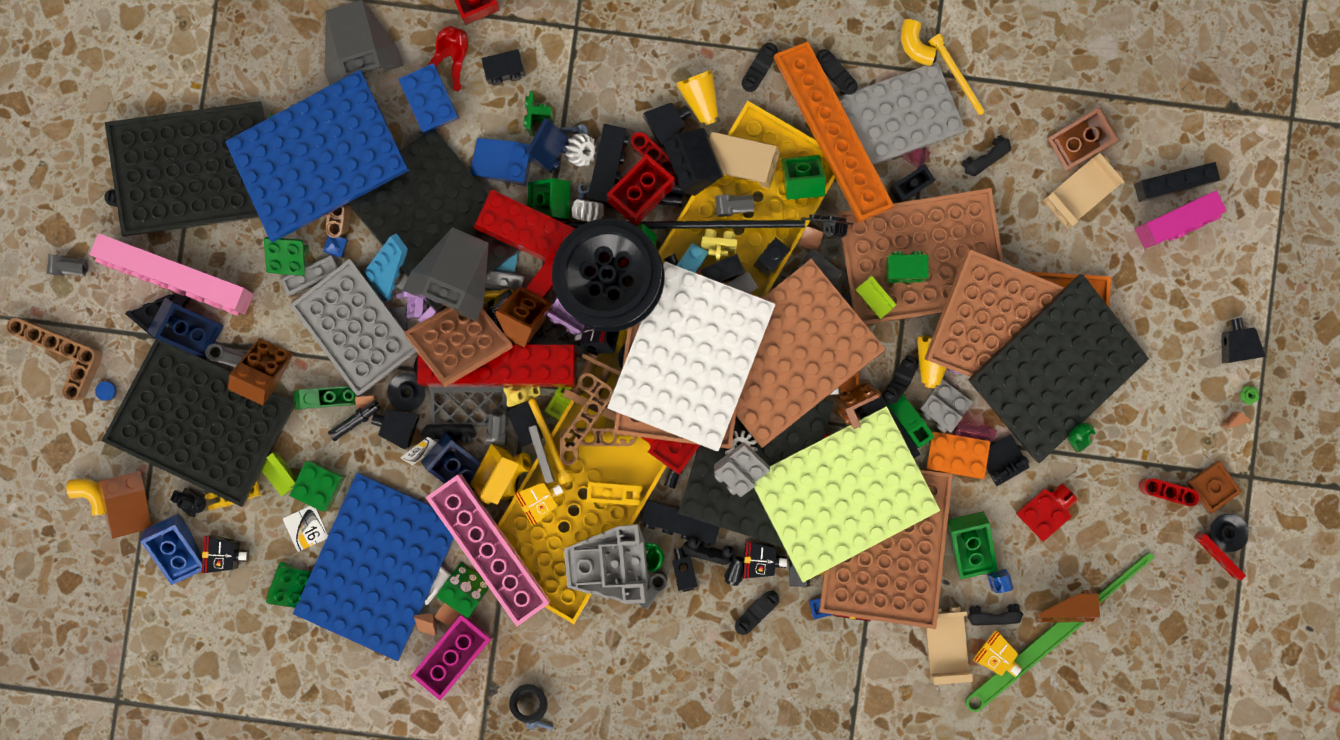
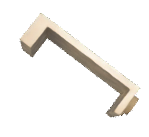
M715 132L711 133L709 139L723 174L756 181L765 188L770 187L780 155L777 146Z
M1099 153L1044 198L1043 201L1068 229L1074 226L1082 216L1125 181L1122 179V174L1118 170H1114L1110 165L1109 159Z
M959 606L949 607L947 611H941V608H938L936 629L926 628L930 680L934 685L973 682L972 673L969 672L964 621V616H967V612Z

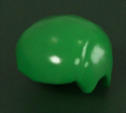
M1080 423L1070 431L1068 442L1076 452L1083 451L1091 444L1090 434H1096L1094 426L1091 423Z
M645 543L648 572L657 571L664 562L665 555L663 550L656 543Z

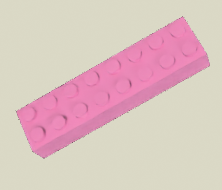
M99 233L89 254L96 258L95 262L105 267L116 269L129 276L132 275L140 280L169 289L182 296H188L198 302H204L214 308H221L236 316L239 313L246 314L254 295L243 287Z
M462 474L456 475L426 497L516 626H519L550 603L551 600Z

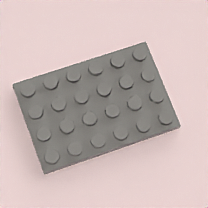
M938 61L932 63L931 66L926 65L862 88L851 95L846 94L838 97L873 166L965 132Z
M348 259L290 304L293 311L357 397L363 395L417 353L406 339L404 328L352 259Z

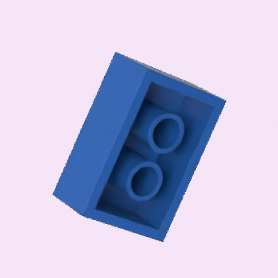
M434 63L398 79L424 134L459 119Z

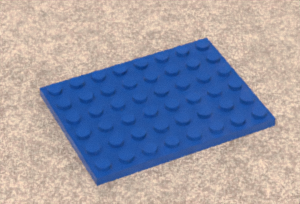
M361 70L350 74L225 141L271 242L285 237L409 171Z
M356 473L293 614L395 661H399L416 624L414 615H420L454 537L431 505L360 473Z

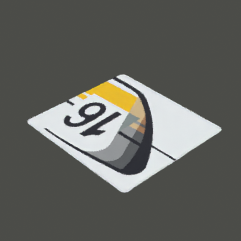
M427 437L400 458L414 465L425 457L437 442Z
M309 506L283 518L298 552L328 537L316 508Z

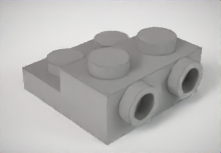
M942 379L941 385H936V388L932 390L918 410L922 412L920 415L929 422L930 420L934 421L937 424L935 427L941 432L946 433L947 431L951 433L973 402Z
M745 442L714 464L715 478L720 483L724 481L732 495L738 494L740 497L753 489L755 482L770 472V466Z

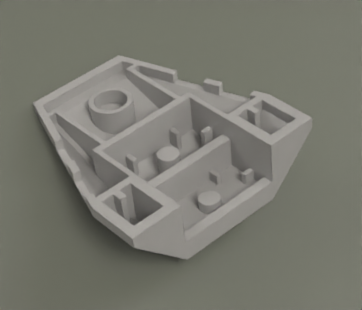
M639 524L619 525L564 549L567 588L588 594L600 595L603 598L614 599L624 604L646 603L648 570L645 540Z

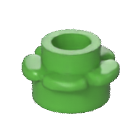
M1244 387L1240 392V399L1247 405L1257 402L1259 400L1257 388Z

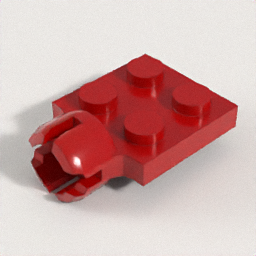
M641 437L650 445L648 453L678 475L700 446L697 444Z
M1060 484L1053 491H1048L1044 487L1019 509L1016 514L1044 542L1072 517L1068 510L1078 499L1065 484Z

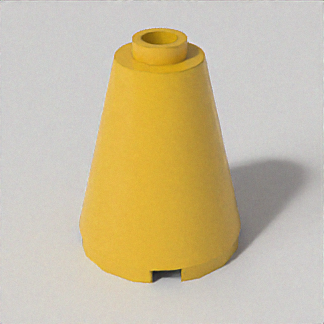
M712 70L676 83L677 88L700 123L709 125L716 122L715 118L719 116Z
M918 335L917 346L921 383H925V387L936 388V385H941L947 368L924 359L933 336L923 335L922 337Z

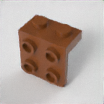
M862 383L852 391L841 393L840 397L835 398L839 407L836 410L840 419H843L846 425H851L853 429L861 427L854 409L881 396L880 392L871 383Z

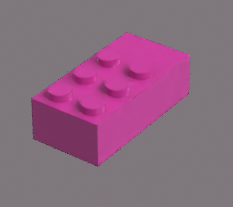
M1216 190L1134 229L1144 249L1167 239L1169 242L1178 239L1210 222H1214L1222 218L1221 214L1227 210Z
M461 614L410 676L441 701L493 637L472 619L466 618Z

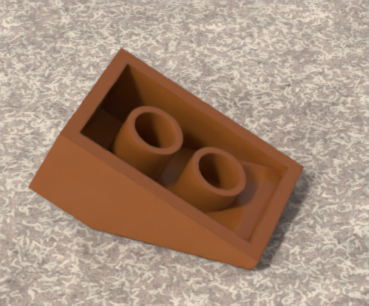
M1100 107L1047 138L1066 171L1121 141L1104 110Z
M140 471L97 482L111 539L144 531V529L151 526L146 493Z
M1083 590L1080 594H1076L1039 613L1037 623L1097 622L1100 618L1098 593L1093 594V590Z

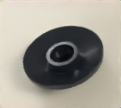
M402 373L395 376L390 381L387 389L390 403L400 411L417 409L423 403L426 394L425 387L417 384V376L410 373ZM407 388L411 390L410 395H407L405 393V390Z
M1235 514L1220 515L1211 524L1210 539L1224 552H1236L1243 548L1248 541V526L1241 517ZM1225 529L1229 530V534L1227 536L1224 535Z

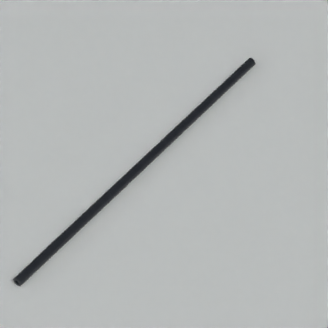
M805 220L641 221L638 224H644L649 229L805 228ZM587 222L562 223L576 229Z

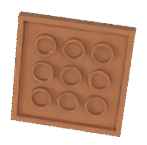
M447 307L404 332L406 339L444 387L513 348L510 340L483 308L475 322L459 315L458 311Z

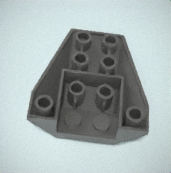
M363 0L326 11L325 73L329 86L358 70L365 74L383 68L386 72L403 66L397 46Z
M452 227L410 272L403 291L422 298V296L454 309L458 311L459 315L476 322L484 304L489 243Z

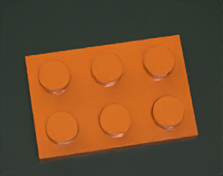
M932 432L935 438L930 442L927 470L985 479L991 441Z

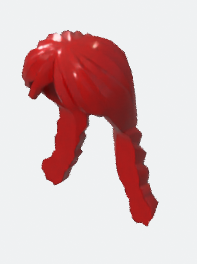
M447 26L438 32L435 44L436 52L428 65L434 63L437 67L444 58L451 56L454 61L452 64L453 91L458 92L461 90L460 73L463 60L468 52L469 39L466 32L462 29Z

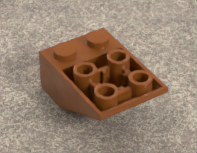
M259 338L230 373L228 390L264 405L275 390L294 354Z

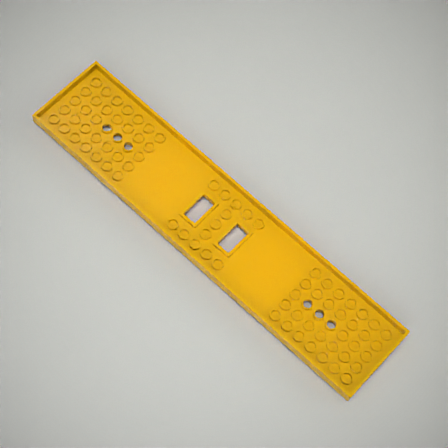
M747 101L730 129L728 136L777 146L780 155L770 187L765 188L759 182L724 174L723 177L696 196L692 195L677 221L802 220V218H809V214H815L825 196L787 200L784 190L781 158L820 155L825 173V195L835 180V176L815 139ZM755 192H760L763 195L761 202L754 201V215L752 218H745L743 213H736L725 217L716 216L715 196L753 195ZM805 220V228H744L743 234L737 235L734 233L735 240H737L735 254L739 257L745 271L744 273L749 271L758 287L750 292L751 295L762 299L768 294L810 221ZM710 228L716 231V238H723L726 231L734 232L733 228ZM672 229L658 252L663 265L665 263L664 258L672 254L676 255L679 262L692 243L701 247L702 236L705 235L707 229ZM777 237L791 251L767 278L753 265L774 238ZM728 253V257L733 256L735 254ZM708 255L700 267L701 276V269L719 262L715 261L716 255ZM720 256V260H719V261H721V260H723V259H726V258H728V257H726V256ZM733 279L728 280V281H726V282H724V283H722V284H726V283L732 281ZM628 329L619 332L615 353H601L597 355L599 362L622 372L618 363V354L621 347L626 343ZM594 364L590 374L600 379L604 368ZM611 372L606 384L614 392L620 376ZM587 377L584 387L590 388L593 385L594 381L591 377ZM604 388L600 398L607 399L610 391ZM581 389V396L588 399L591 395ZM572 400L551 433L559 455L561 432L570 427L584 407ZM588 409V413L590 415L597 414V412ZM601 415L592 428H614L615 421ZM581 420L577 423L576 427L587 428V423ZM589 431L584 440L589 443L592 442L594 434ZM608 431L604 433L603 439L605 442L611 443L614 440V435ZM575 434L571 439L567 438L566 441L572 442L575 439ZM617 434L616 443H620L619 439H625L626 443H630V440L634 437ZM637 437L636 442L631 446H579L578 460L572 465L564 464L565 469L572 473L574 481L561 486L564 494L555 498L559 506L536 525L532 526L516 496H514L498 523V527L551 600L545 608L572 624H575L592 594L567 588L564 549L619 525H633L667 467L648 453L650 445L641 437ZM545 444L544 448L555 479L553 482L546 483L551 488L559 483L557 480L559 472L547 444ZM566 451L564 454L565 460L573 461L574 453ZM538 457L517 492L545 482ZM588 482L643 486L642 492H640L641 506L586 502L587 498L581 499L578 492L581 488L588 489ZM627 491V499H632V491ZM571 505L579 507L578 515L573 516L569 513ZM563 521L567 522L570 526L567 532H561L559 529V524Z

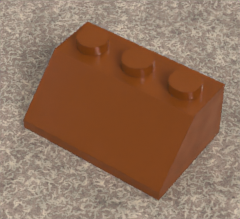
M518 286L496 311V316L506 337L515 344L525 347L546 322L547 313L551 310L553 303Z

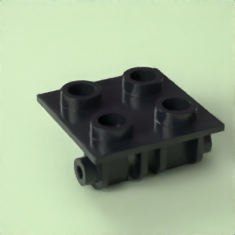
M809 214V218H802V220L824 223L823 231L825 235L841 238L846 236L848 225H853V223L846 222L847 218L835 216L826 217Z
M1011 434L992 444L989 448L986 469L996 486L1001 485L1030 467L1028 465L1029 460L1026 456H1023Z

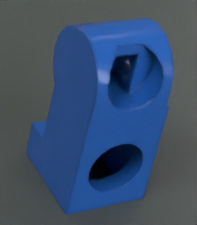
M1006 569L987 574L991 591L1004 593L1014 589L1010 574Z

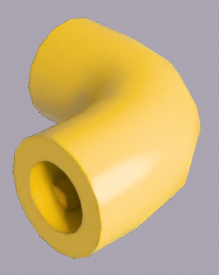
M912 19L903 20L901 44L904 52L912 60L922 65L931 66L936 48L921 42L919 34L922 24Z
M520 453L514 456L519 465L500 500L513 499L516 493V480L518 476L530 471L532 460L527 453Z
M80 478L68 480L66 490L69 498H86L90 502L92 516L105 514L97 482L91 479Z

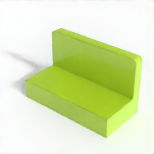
M872 276L855 289L879 319L883 318L897 306Z
M278 452L271 453L266 457L268 460L262 472L280 496H284L292 490L297 477Z

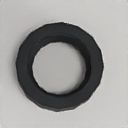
M526 684L519 686L510 696V711L516 719L523 723L531 724L543 718L547 711V697L535 685ZM525 693H534L539 698V708L532 715H523L518 710V700Z

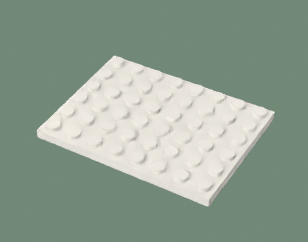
M665 262L663 265L665 273L663 293L655 309L639 326L607 409L718 452L775 304Z

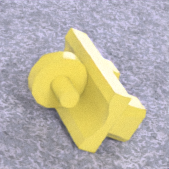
M706 230L705 235L702 236L701 248L709 251L708 255H716L715 261H719L720 256L728 257V253L735 254L737 240H735L734 232L726 231L723 238H716L715 230Z
M539 387L503 388L507 397L508 407L528 401L530 398H537L541 394Z

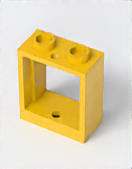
M494 444L490 445L470 483L474 488V492L479 495V499L486 504H490V502L494 504L499 503L519 465L508 450Z

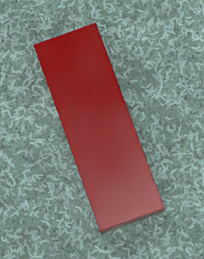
M1198 532L1194 536L1197 542L1232 578L1243 580L1246 577L1236 564L1205 533Z

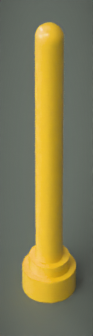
M939 33L931 38L928 43L939 51L979 115H983L985 112L984 108L945 48V39Z
M530 398L528 403L559 472L557 480L560 486L574 481L572 473L565 469L564 464L560 460L559 452L535 398Z

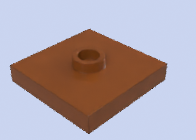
M1220 460L1215 461L1186 482L1191 489L1197 491L1199 501L1208 514H1212L1242 492Z

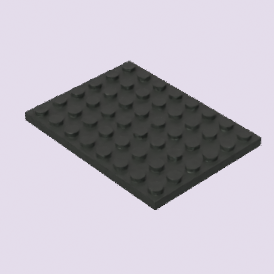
M262 102L105 122L121 235L127 237L259 218L225 141L265 120Z
M435 129L426 132L400 150L409 169L408 172L348 203L382 246L390 236L397 233L408 249L404 263L400 266V269L407 277L452 227L489 243L486 276L521 251L473 228L489 194ZM424 297L435 312L444 307V305Z
M1079 274L983 364L968 381L1037 463H1041L1068 437L1070 431L1076 425L1083 423L1149 358L1085 276Z
M156 338L101 441L243 507L268 460L266 457L271 454L295 407V402L273 392L264 405L258 404L228 390L230 371Z
M822 400L765 447L761 448L758 443L751 445V447H756L758 450L754 452L771 466L822 440L834 401ZM736 416L734 432L736 431L738 436L741 437V431H745L744 438H746L750 432ZM700 445L678 514L784 548L755 489H751L742 497L738 494L732 495L727 488L728 485L724 481L720 483L715 478L714 464L726 456L725 451L730 449L719 448L717 452Z

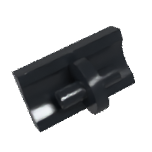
M184 488L183 492L174 490L170 499L173 503H177V507L191 517H195L196 513L202 512L206 507V501L187 488Z

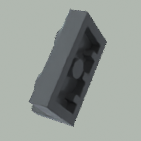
M815 248L811 250L798 266L800 268L812 259L832 285L843 273Z

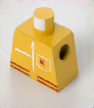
M546 482L519 491L514 495L532 526H534L559 506L555 498L564 494V490L559 483L549 488Z
M994 631L972 659L1000 676L1007 670L1016 677L1022 670V667L1014 662L1018 653L998 631Z

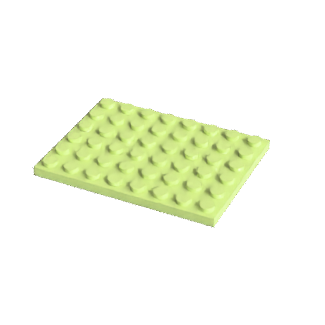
M887 407L859 420L861 427L853 429L849 425L771 465L770 472L755 482L754 489L802 582L940 511Z

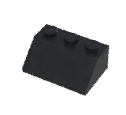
M700 128L680 132L663 143L681 191L696 196L724 176L706 129Z

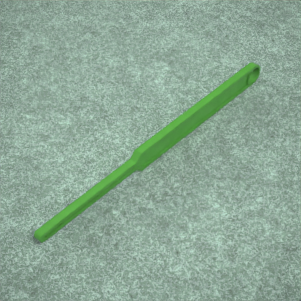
M1146 553L1100 591L1098 593L1099 604L1153 560V554ZM1055 622L1018 653L1014 662L1021 666L1022 670L1016 677L1007 670L1002 676L994 673L966 697L965 704L967 708L973 712L980 711L1082 626L1084 622ZM972 697H978L980 699L979 707L971 708L969 700Z

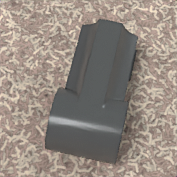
M753 195L715 196L716 216L718 217L754 212Z
M48 254L46 274L86 276L89 265L85 259Z
M211 344L206 349L208 359L234 367L246 355V352L220 344ZM216 348H219L221 351L218 358L213 354Z
M496 408L489 412V424L485 444L488 446L491 444L499 447L506 446V412L503 409Z
M656 571L651 575L648 580L646 603H638L643 608L648 609L666 587L667 576L665 573ZM661 577L664 583L657 586L654 584L653 579Z

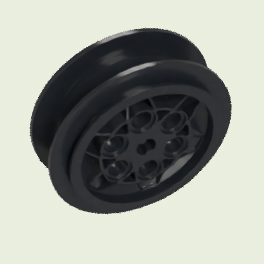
M598 219L579 226L563 240L554 257L552 283L559 302L578 322L597 331L617 332L639 324L652 313L663 293L665 281L664 266L655 245L641 229L623 220ZM603 255H610V259L608 262H601V257ZM622 260H629V264L626 267L622 268L619 266ZM591 268H595L596 273L593 276L588 277L587 271ZM632 278L634 279L633 284L629 287L624 286L625 280ZM600 287L601 290L598 295L594 296L591 294L593 288ZM613 292H619L617 300H610Z

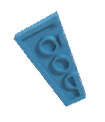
M397 233L389 237L364 271L367 279L373 283L386 302L390 301L393 297L392 291L395 290L397 285L395 280L400 275L399 268L403 265L408 250Z

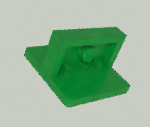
M529 91V96L525 98V108H527L528 115H524V127H526L529 135L534 137L535 122H543L546 118L554 123L555 115L552 107H549V105L537 104L534 91Z
M268 237L264 238L267 273L305 275V259L309 254V245H303V240L281 238L271 242Z
M280 561L268 591L266 603L295 608L300 602L301 594L311 572L297 569L286 562Z

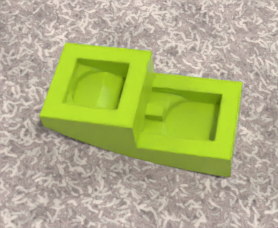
M559 387L544 412L559 421L571 401L564 397L563 394L566 389L571 390L574 387Z

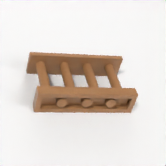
M591 353L582 355V358L587 361L576 382V387L571 388V390L566 389L563 394L564 397L582 406L586 404L591 396L588 399L581 396L582 388L579 385V379L583 374L590 373L594 364L604 368L600 380L604 383L607 382L611 372L618 376L621 374L620 371L599 362V357ZM592 404L588 407V409L598 413L597 405ZM606 407L601 415L615 421L616 412Z

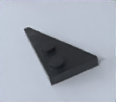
M177 293L169 294L152 303L144 304L133 311L129 310L125 314L147 332L165 297L183 306L191 298Z

